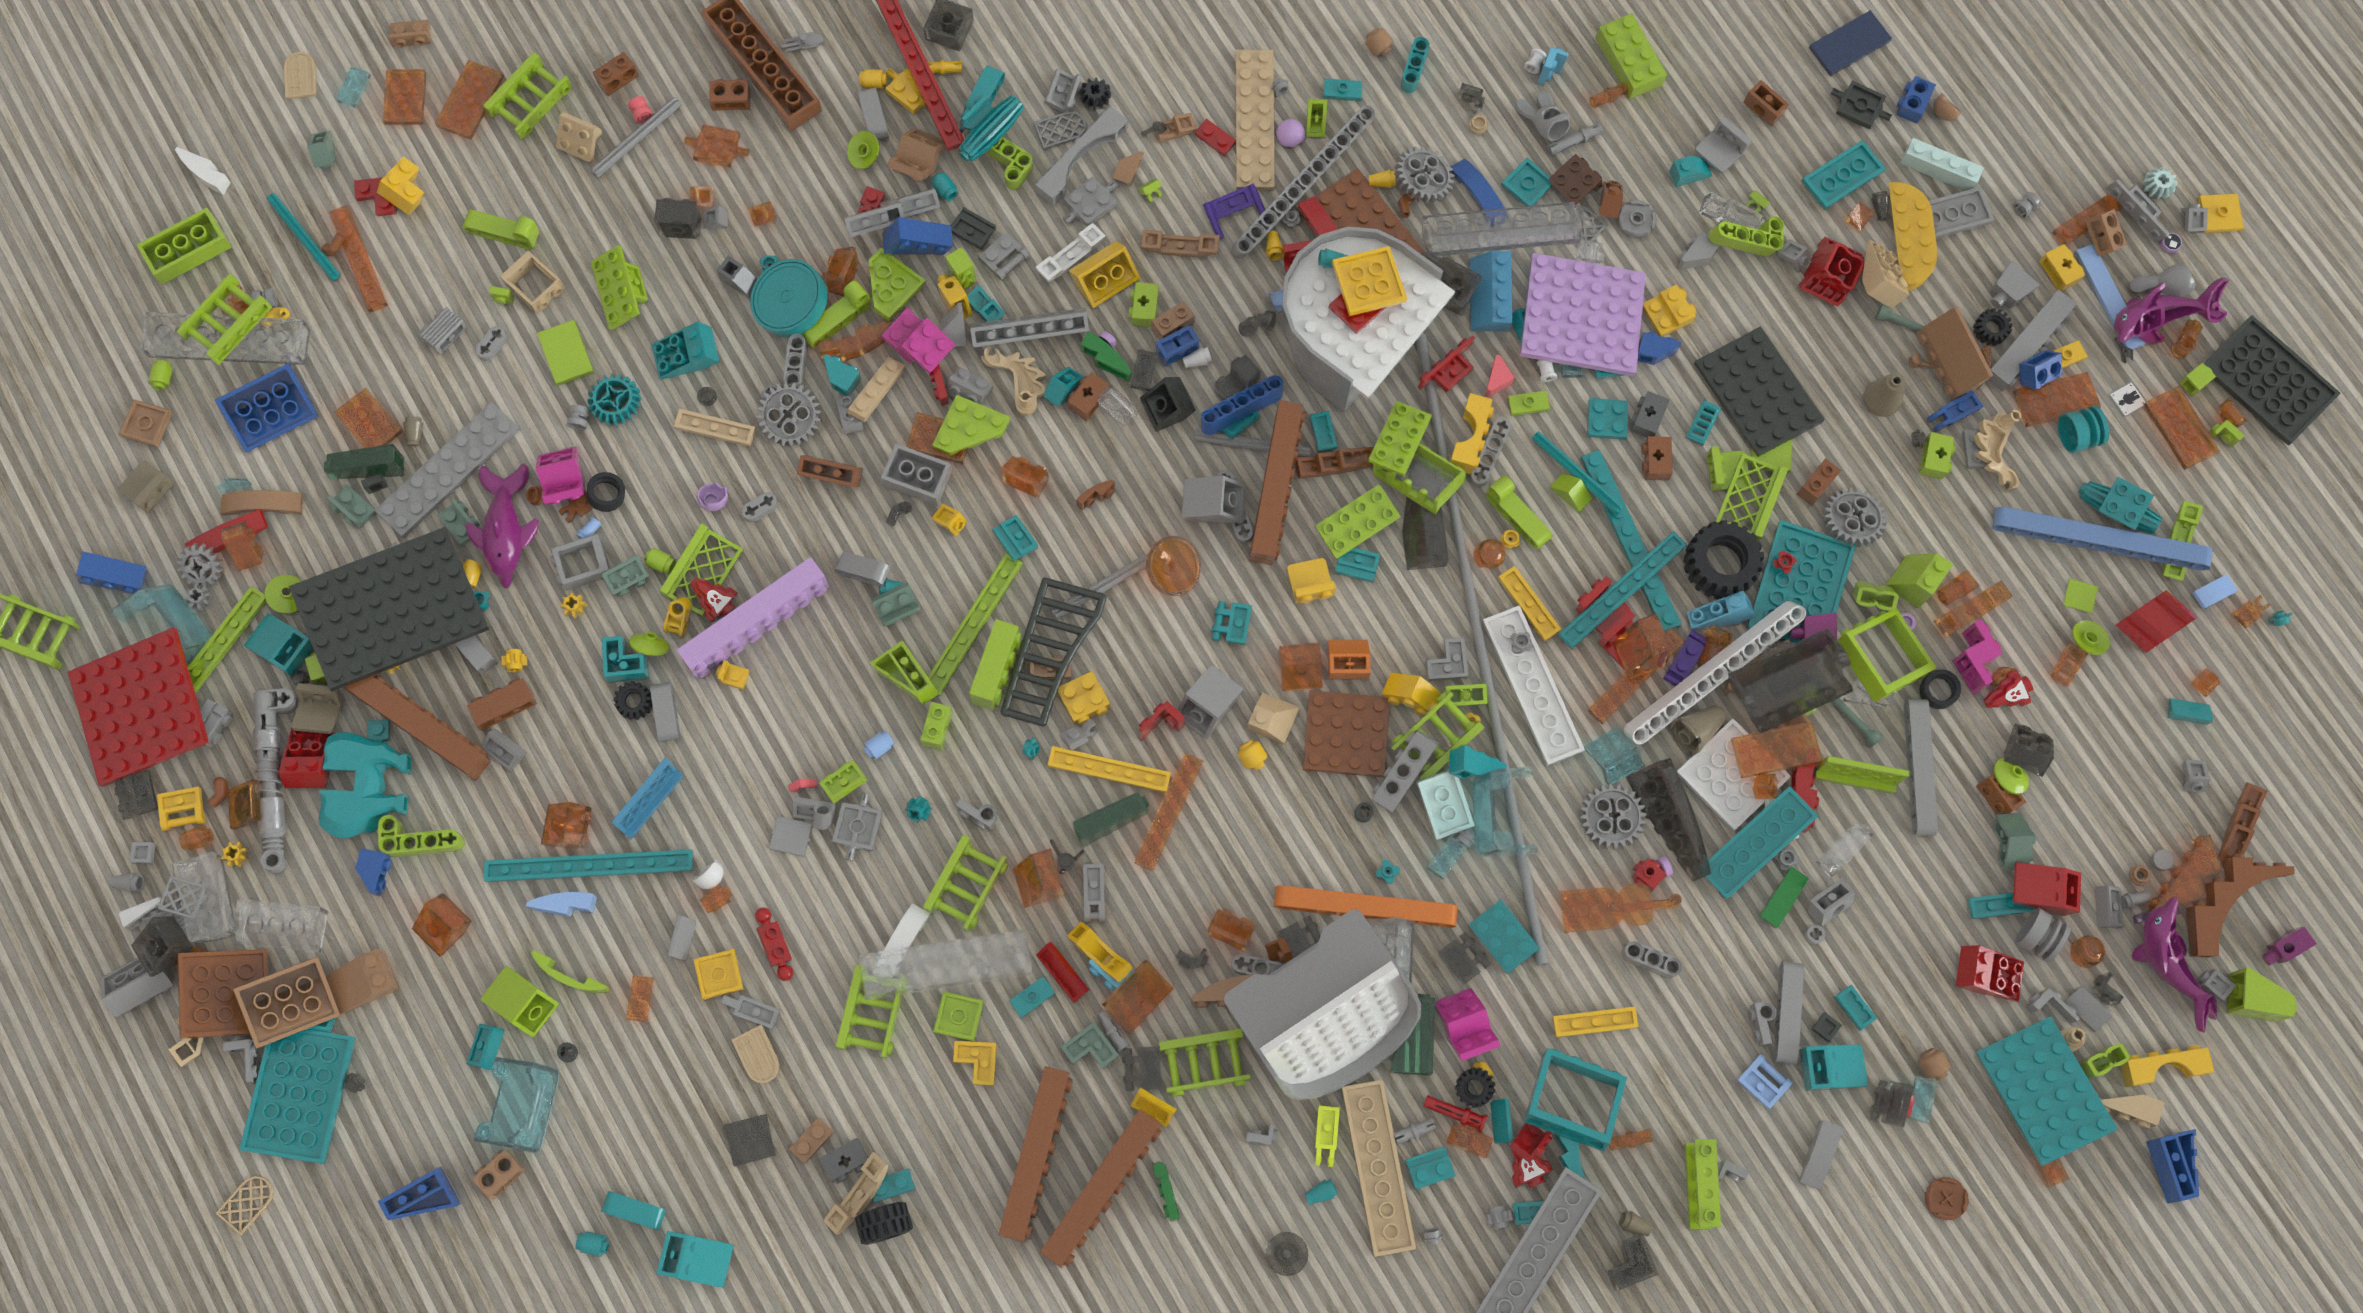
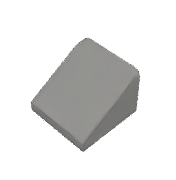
M718 205L704 210L705 229L728 227V212L726 209Z

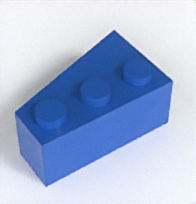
M898 217L882 233L884 254L944 255L953 247L951 225Z
M83 551L76 576L80 584L103 587L109 590H121L124 593L135 595V593L141 594L147 574V567Z
M2196 1129L2146 1141L2167 1204L2199 1197L2198 1169L2195 1168L2197 1149L2194 1148Z
M442 1167L434 1169L377 1201L387 1220L456 1207L461 1204Z

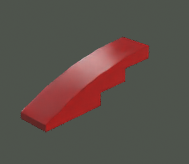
M1315 196L1298 203L1300 212L1307 219L1308 226L1316 237L1338 230Z
M259 509L216 526L186 542L185 546L191 547L197 543L200 547L204 543L206 544V549L213 547V553L221 552L231 545L238 546L268 528L263 511Z

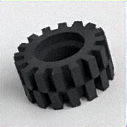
M1996 308L1983 311L1973 325V328H1975L1974 334L1978 333L1976 336L1977 340L1981 338V343L1984 344L1986 341L1987 346H1990L1992 343L1993 346H1996L1998 343L2001 344L2009 336L2013 326L2012 323H2009L2011 318H2006L2008 315L2006 312L2001 314L2002 310L1999 309L1996 312ZM1989 321L1996 323L1999 326V332L1993 333L1989 331L1986 323Z
M631 681L630 684L625 682L623 687L620 685L618 687L620 690L615 691L616 697L613 698L617 711L629 720L633 718L639 720L640 716L642 718L645 717L646 712L649 714V708L653 705L651 693L647 687L640 682L635 683V681ZM630 694L640 695L641 702L637 707L630 708L626 705V699Z
M1473 1067L1464 1071L1457 1079V1085L1455 1086V1090L1458 1091L1456 1095L1457 1097L1460 1096L1461 1103L1465 1102L1466 1106L1469 1107L1471 1105L1472 1108L1481 1107L1488 1103L1496 1090L1494 1089L1496 1084L1492 1081L1493 1076H1489L1488 1071H1483L1480 1067L1477 1069ZM1478 1080L1481 1082L1483 1091L1480 1095H1473L1469 1092V1081Z

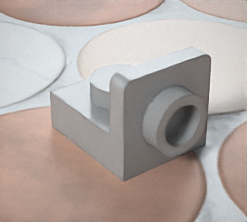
M2188 204V208H2181V212H2186L2185 231H2207L2208 208H2200L2201 204Z
M1790 239L1777 252L1778 257L1794 265L1796 272L1806 267L1810 261L1808 248Z
M2185 760L2183 769L2187 781L2183 786L2184 791L2204 792L2210 782L2206 761Z
M2217 969L2206 970L2198 978L2199 985L2215 995V998L2220 1002L2224 1001L2236 986Z
M1270 1123L1268 1135H1264V1131L1251 1130V1133L1247 1132L1245 1143L1270 1147L1272 1142H1276L1277 1129H1274V1124Z
M1723 1160L1721 1163L1718 1162L1719 1181L1722 1180L1725 1172L1728 1178L1737 1182L1739 1179L1744 1180L1747 1178L1749 1171L1727 1160Z

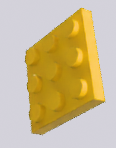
M1390 246L1332 260V266L1349 316L1407 302V296Z

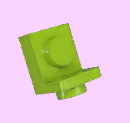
M2226 420L2222 424L2218 422L2210 429L2212 434L2207 438L2211 440L2218 434L2225 443L2233 447L2245 435L2229 420Z

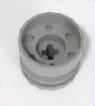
M2038 907L2022 925L2015 943L2027 951L2032 950L2036 946L2035 955L2037 957L2042 956V959L2049 963L2065 946L2071 932V926L2066 923L2062 924V921L2059 919L2050 924L2052 915Z

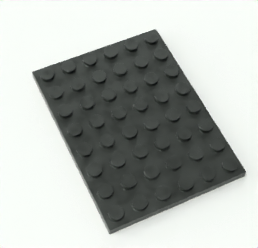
M446 527L289 586L331 692L489 630Z

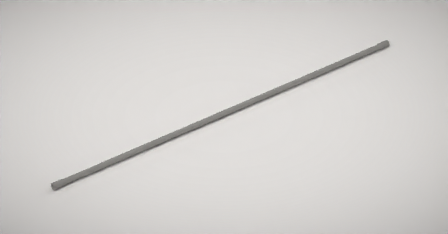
M1421 334L1415 342L1420 357L1422 373L1426 371L1430 372L1432 368L1426 334ZM1431 380L1425 388L1430 414L1432 415L1431 419L1438 455L1445 457L1450 462L1435 383ZM1443 478L1446 488L1451 482ZM1455 492L1447 500L1482 682L1487 686V708L1496 754L1499 761L1507 764L1506 768L1499 770L1533 940L1540 947L1534 953L1536 966L1546 965L1549 962L1543 942Z

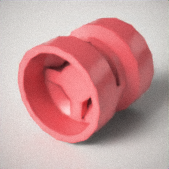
M643 96L635 97L628 102L627 106L634 113L633 117L636 123H644L653 115L651 109L647 107V101Z

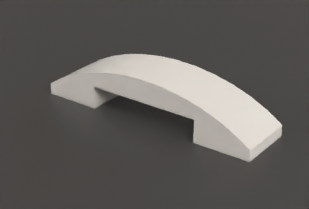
M1092 223L1078 234L1077 239L1055 256L1046 258L1035 269L1048 282L1068 272L1086 258L1105 239V235Z
M913 903L911 904L888 941L871 976L889 980L895 978L900 969L899 966L919 931L921 932L931 914L930 912Z

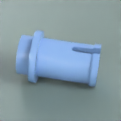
M591 517L582 529L577 530L576 536L579 539L592 536L601 527V523L594 517Z

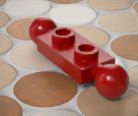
M765 907L759 908L755 912V919L762 926L756 930L770 967L778 965L777 977L782 981H788L793 977L794 972L791 966L786 965V962L791 961L792 958L778 921L770 923L772 916L770 910Z

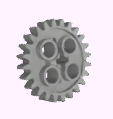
M1415 146L1413 150L1408 148L1398 158L1397 164L1394 167L1396 169L1394 175L1398 176L1396 182L1402 183L1399 188L1406 189L1404 194L1411 193V199L1416 196L1418 202L1424 199L1425 204L1429 200L1434 204L1436 200L1440 202L1443 198H1446L1452 190L1454 184L1452 179L1455 175L1450 173L1453 168H1447L1449 162H1443L1444 156L1438 157V151L1433 154L1431 148L1425 151L1424 146L1420 150Z
M785 382L784 388L781 384H777V390L770 387L771 394L764 393L767 399L760 400L763 407H757V409L762 411V414L757 415V418H762L763 421L759 423V426L765 425L762 432H770L768 439L775 437L774 443L782 440V445L786 446L787 441H789L790 446H794L796 440L801 445V438L809 441L807 435L814 436L815 434L812 429H819L815 422L821 421L817 414L822 413V411L816 410L820 403L813 402L816 396H809L810 389L805 392L803 391L804 385L797 389V384L794 382L791 387L788 382ZM786 395H791L793 399L792 404L789 406L784 404V397ZM800 400L801 404L791 413L793 418H787L782 426L778 428V424L787 416L786 410L791 411ZM803 407L808 411V415L804 419L799 416V410ZM774 410H778L780 413V418L777 421L771 418V413ZM788 423L795 425V431L792 434L786 431Z
M1852 487L1848 491L1843 488L1840 493L1836 491L1833 496H1830L1824 505L1825 509L1822 514L1825 516L1822 520L1827 522L1825 528H1831L1832 530L1829 534H1836L1835 540L1841 538L1843 545L1848 541L1850 547L1854 543L1857 544L1858 548L1862 544L1868 547L1870 542L1874 544L1877 539H1880L1886 530L1885 526L1888 521L1885 518L1887 514L1882 513L1885 507L1878 506L1881 501H1874L1875 495L1868 497V491L1862 494L1860 488L1856 492L1853 491Z
M1610 783L1608 789H1606L1604 785H1601L1600 791L1594 788V795L1589 793L1586 796L1588 800L1582 802L1586 807L1580 809V812L1585 814L1579 818V820L1585 821L1581 828L1588 829L1585 835H1592L1591 842L1595 839L1598 840V847L1605 843V849H1608L1611 844L1613 849L1616 850L1619 844L1623 849L1626 847V842L1632 845V838L1637 840L1639 838L1637 833L1644 831L1640 826L1646 824V821L1641 820V818L1647 815L1641 812L1645 806L1638 805L1641 798L1634 799L1635 792L1627 793L1628 787L1621 790V786L1618 784L1614 789L1612 783ZM1610 799L1613 800V811H1612ZM1618 802L1625 803L1627 809L1624 811L1620 810L1617 805ZM1597 803L1605 804L1606 811L1599 810ZM1612 812H1613V816H1617V818L1614 820V822H1613V818H1612V817H1609V815H1610ZM1619 822H1625L1628 825V830H1622ZM1599 823H1605L1608 826V831H1602L1599 828ZM1613 823H1614V829H1615L1616 834H1613V832H1612Z

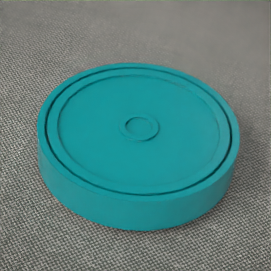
M798 259L779 261L768 267L755 282L750 298L752 314L763 328L775 336L790 337L793 334H802L812 328L822 316L828 299L827 286L823 277L810 264Z

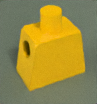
M947 274L939 276L937 279L939 283L937 285L947 310L950 311L956 305L954 303L962 302L964 319L972 316L968 296L955 276L949 277Z

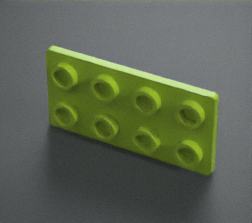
M616 245L591 261L610 330L618 328L640 314L637 302L643 304L648 301L639 266L627 263L622 247Z
M1396 401L1368 462L1405 476L1432 415Z
M1378 484L1315 525V528L1334 558L1337 559L1399 519L1400 514L1381 485Z

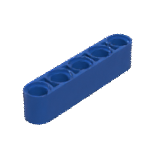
M1272 375L1206 409L1201 414V431L1206 435L1216 434L1226 427L1252 415L1253 412L1259 411L1280 400L1283 396V379L1280 376Z

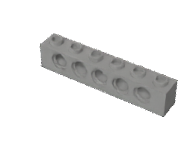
M1079 308L970 324L973 347L1086 332L1089 331L1086 309Z

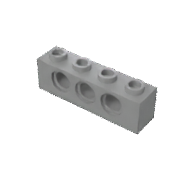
M1420 730L1416 733L1411 732L1405 741L1408 743L1405 750L1400 749L1394 758L1397 760L1394 767H1388L1383 775L1386 779L1382 784L1378 782L1372 791L1375 794L1372 799L1392 813L1439 744ZM1411 748L1419 749V758H1413L1410 755ZM1400 765H1406L1409 768L1408 775H1402L1399 772ZM1389 782H1395L1398 785L1396 792H1391L1388 789Z

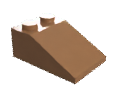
M380 948L358 956L325 976L340 1015L399 990L386 952Z

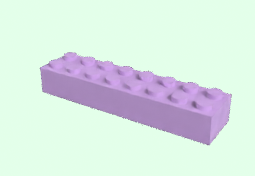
M811 557L678 648L677 652L696 679L707 676L712 668L722 665L723 661H727V658L731 655L740 653L748 643L756 642L761 637V634L773 630L781 620L789 619L793 616L794 611L806 607L811 602V599L816 596H822L827 591V588H829L825 575Z

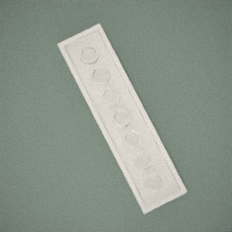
M1520 605L1483 619L1482 623L1546 765L1549 766L1584 752V746ZM1528 632L1530 634V644L1532 645L1531 650L1514 652L1512 650L1513 641L1510 639L1513 633Z

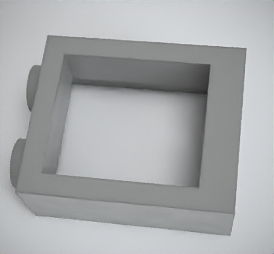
M598 534L552 548L553 556H550L553 567L558 569L556 579L559 586L563 585L566 591L602 580L604 578L601 574L611 569L602 539ZM593 546L600 568L567 578L561 556Z

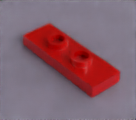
M1052 942L1047 943L1036 954L1073 1003L1078 1002L1090 990Z

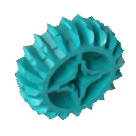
M611 374L610 378L604 375L603 381L597 379L598 385H591L593 391L588 392L590 398L587 399L590 405L589 410L593 412L594 418H598L601 423L605 421L607 425H610L613 421L615 426H618L619 421L625 424L626 418L632 420L631 414L637 415L638 412L635 408H641L639 401L642 399L634 381L630 382L629 377L623 379L621 374L617 378L614 374ZM613 388H622V389H625V390H624V391H623V390H618V391H617V390H614ZM612 394H613L614 397L616 398V403H617V405H615V403H614V401H613ZM603 409H606V410H608V409H614V410H616V411H615V412H608V411H605V410H603Z

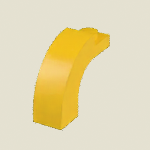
M1080 922L1067 935L1069 940L1089 960L1092 959L1118 983L1133 969L1129 962L1111 950L1083 922Z

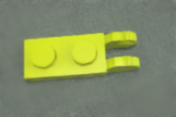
M1318 1106L1315 1166H1320L1322 1160L1321 1150L1326 1149L1329 1150L1328 1167H1333L1334 1153L1337 1148L1340 1107Z

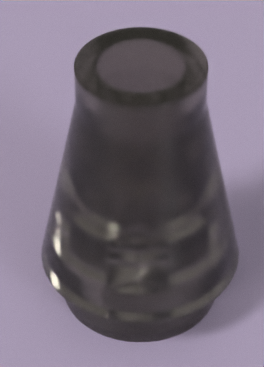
M1887 191L1873 193L1871 203L1876 213L1877 221L1889 219L1890 196Z

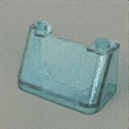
M495 1057L492 1074L495 1079L501 1082L491 1121L479 1124L474 1141L536 1153L543 1145L559 1082V1073L555 1068L541 1064Z

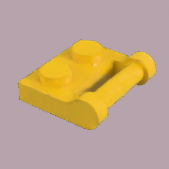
M199 786L157 794L162 831L193 823H206L202 790ZM195 810V815L170 820L168 817L169 814Z

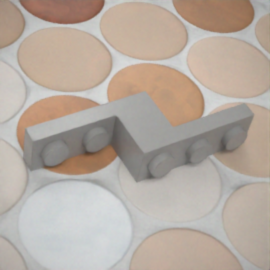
M935 188L879 203V208L845 217L844 220L849 236L854 237L888 227L898 217L905 218L939 208L940 204Z

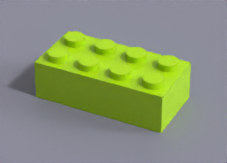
M1633 13L1599 27L1595 38L1629 99L1663 85L1667 73Z
M207 207L136 245L153 276L162 285L232 248L216 218Z
M998 619L995 620L969 692L971 704L995 711L996 705L1000 706L1003 694H1001L1002 688L1007 687L1010 677L1008 676L1009 668L1013 669L1016 657H1014L1015 651L1020 650L1023 640L1021 639L1022 634L1019 631V626Z

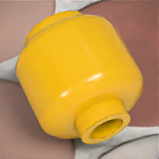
M1251 739L1238 747V758L1246 769L1253 768L1256 771L1265 765L1263 761L1266 760L1267 753L1259 741L1253 742Z

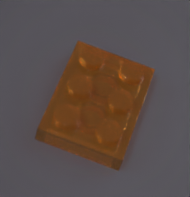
M425 69L386 70L383 123L385 125L423 124L426 88Z
M366 388L334 411L371 456L403 433L402 429Z
M916 412L906 447L935 458L964 464L968 448L960 450L951 456L932 448V444L945 419Z
M1145 959L1102 1005L1131 1034L1174 988Z

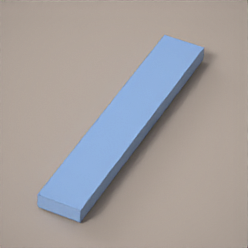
M2094 244L2075 251V255L2112 326H2114L2116 315L2126 307V304L2101 257L2097 255ZM2139 337L2122 342L2126 352L2145 344Z

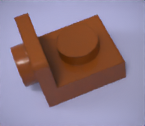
M1284 937L1265 944L1270 961L1279 959L1281 963L1284 962L1286 964L1293 959L1292 951Z

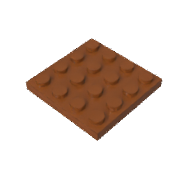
M1309 690L1303 770L1384 777L1389 716L1388 698Z
M267 949L178 953L180 1039L250 1035L232 989L268 975Z

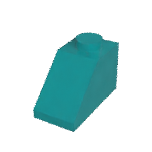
M1688 156L1673 161L1669 170L1675 187L1712 176L1707 162L1703 158Z
M1068 366L1051 378L1043 396L1051 404L1060 406L1067 401L1070 393L1076 390L1084 376Z

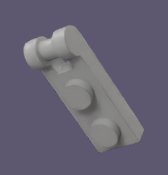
M1083 864L1084 922H1091V920L1105 922L1104 864ZM1090 906H1099V912H1090Z

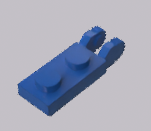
M1971 391L1941 407L1939 411L1931 414L1927 420L1931 422L1941 415L1943 416L1945 421L1933 428L1935 432H1938L1948 425L1951 426L1979 411L1984 406L1975 393Z

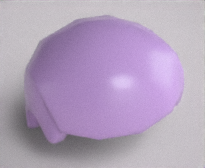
M1286 119L1278 125L1276 136L1281 145L1295 148L1298 144L1305 141L1306 132L1302 123L1296 119Z
M717 482L702 486L697 493L698 504L707 511H718L727 503V488L725 486L721 487Z

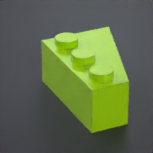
M903 640L869 663L876 673L922 705L940 694Z

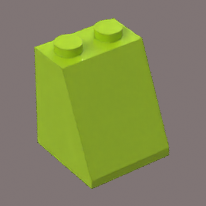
M1938 553L1906 555L1886 585L1894 588L1901 598L1919 608L1934 594L1954 564Z
M507 965L480 998L482 1002L533 1038L560 1004Z
M2246 967L2229 973V980L2236 986L2227 997V1014L2272 1022L2294 1017L2297 1011L2294 995L2251 968Z

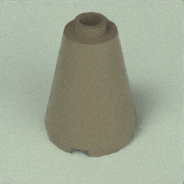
M1891 373L1871 382L1866 387L1863 401L1872 414L1887 417L1900 409L1906 384L1904 376L1900 373Z
M1713 705L1675 719L1670 724V731L1673 730L1674 732L1672 737L1674 742L1683 752L1687 754L1691 752L1693 753L1692 755H1696L1724 724L1726 712L1722 707Z

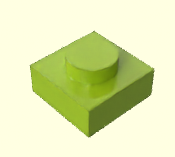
M490 287L489 294L494 302L503 305L506 303L513 304L514 295L510 289Z

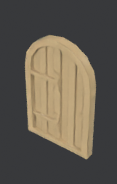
M296 52L292 53L285 60L284 80L286 99L317 96L316 65L310 54Z
M762 1025L731 1039L745 1071L753 1081L767 1083L777 1076L780 1066L779 1061Z

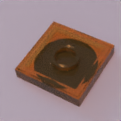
M252 779L228 789L230 829L237 830L261 820L259 780Z

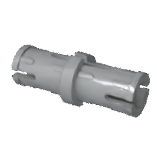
M1109 1010L1101 1012L1097 1018L1106 1030V1036L1110 1037L1117 1051L1120 1052L1130 1046L1120 1030V1025L1116 1024Z
M1432 1117L1417 1124L1411 1123L1409 1127L1393 1132L1394 1138L1402 1135V1137L1395 1139L1396 1144L1399 1145L1413 1138L1415 1140L1419 1139L1420 1135L1437 1130L1436 1125L1426 1127L1434 1123Z

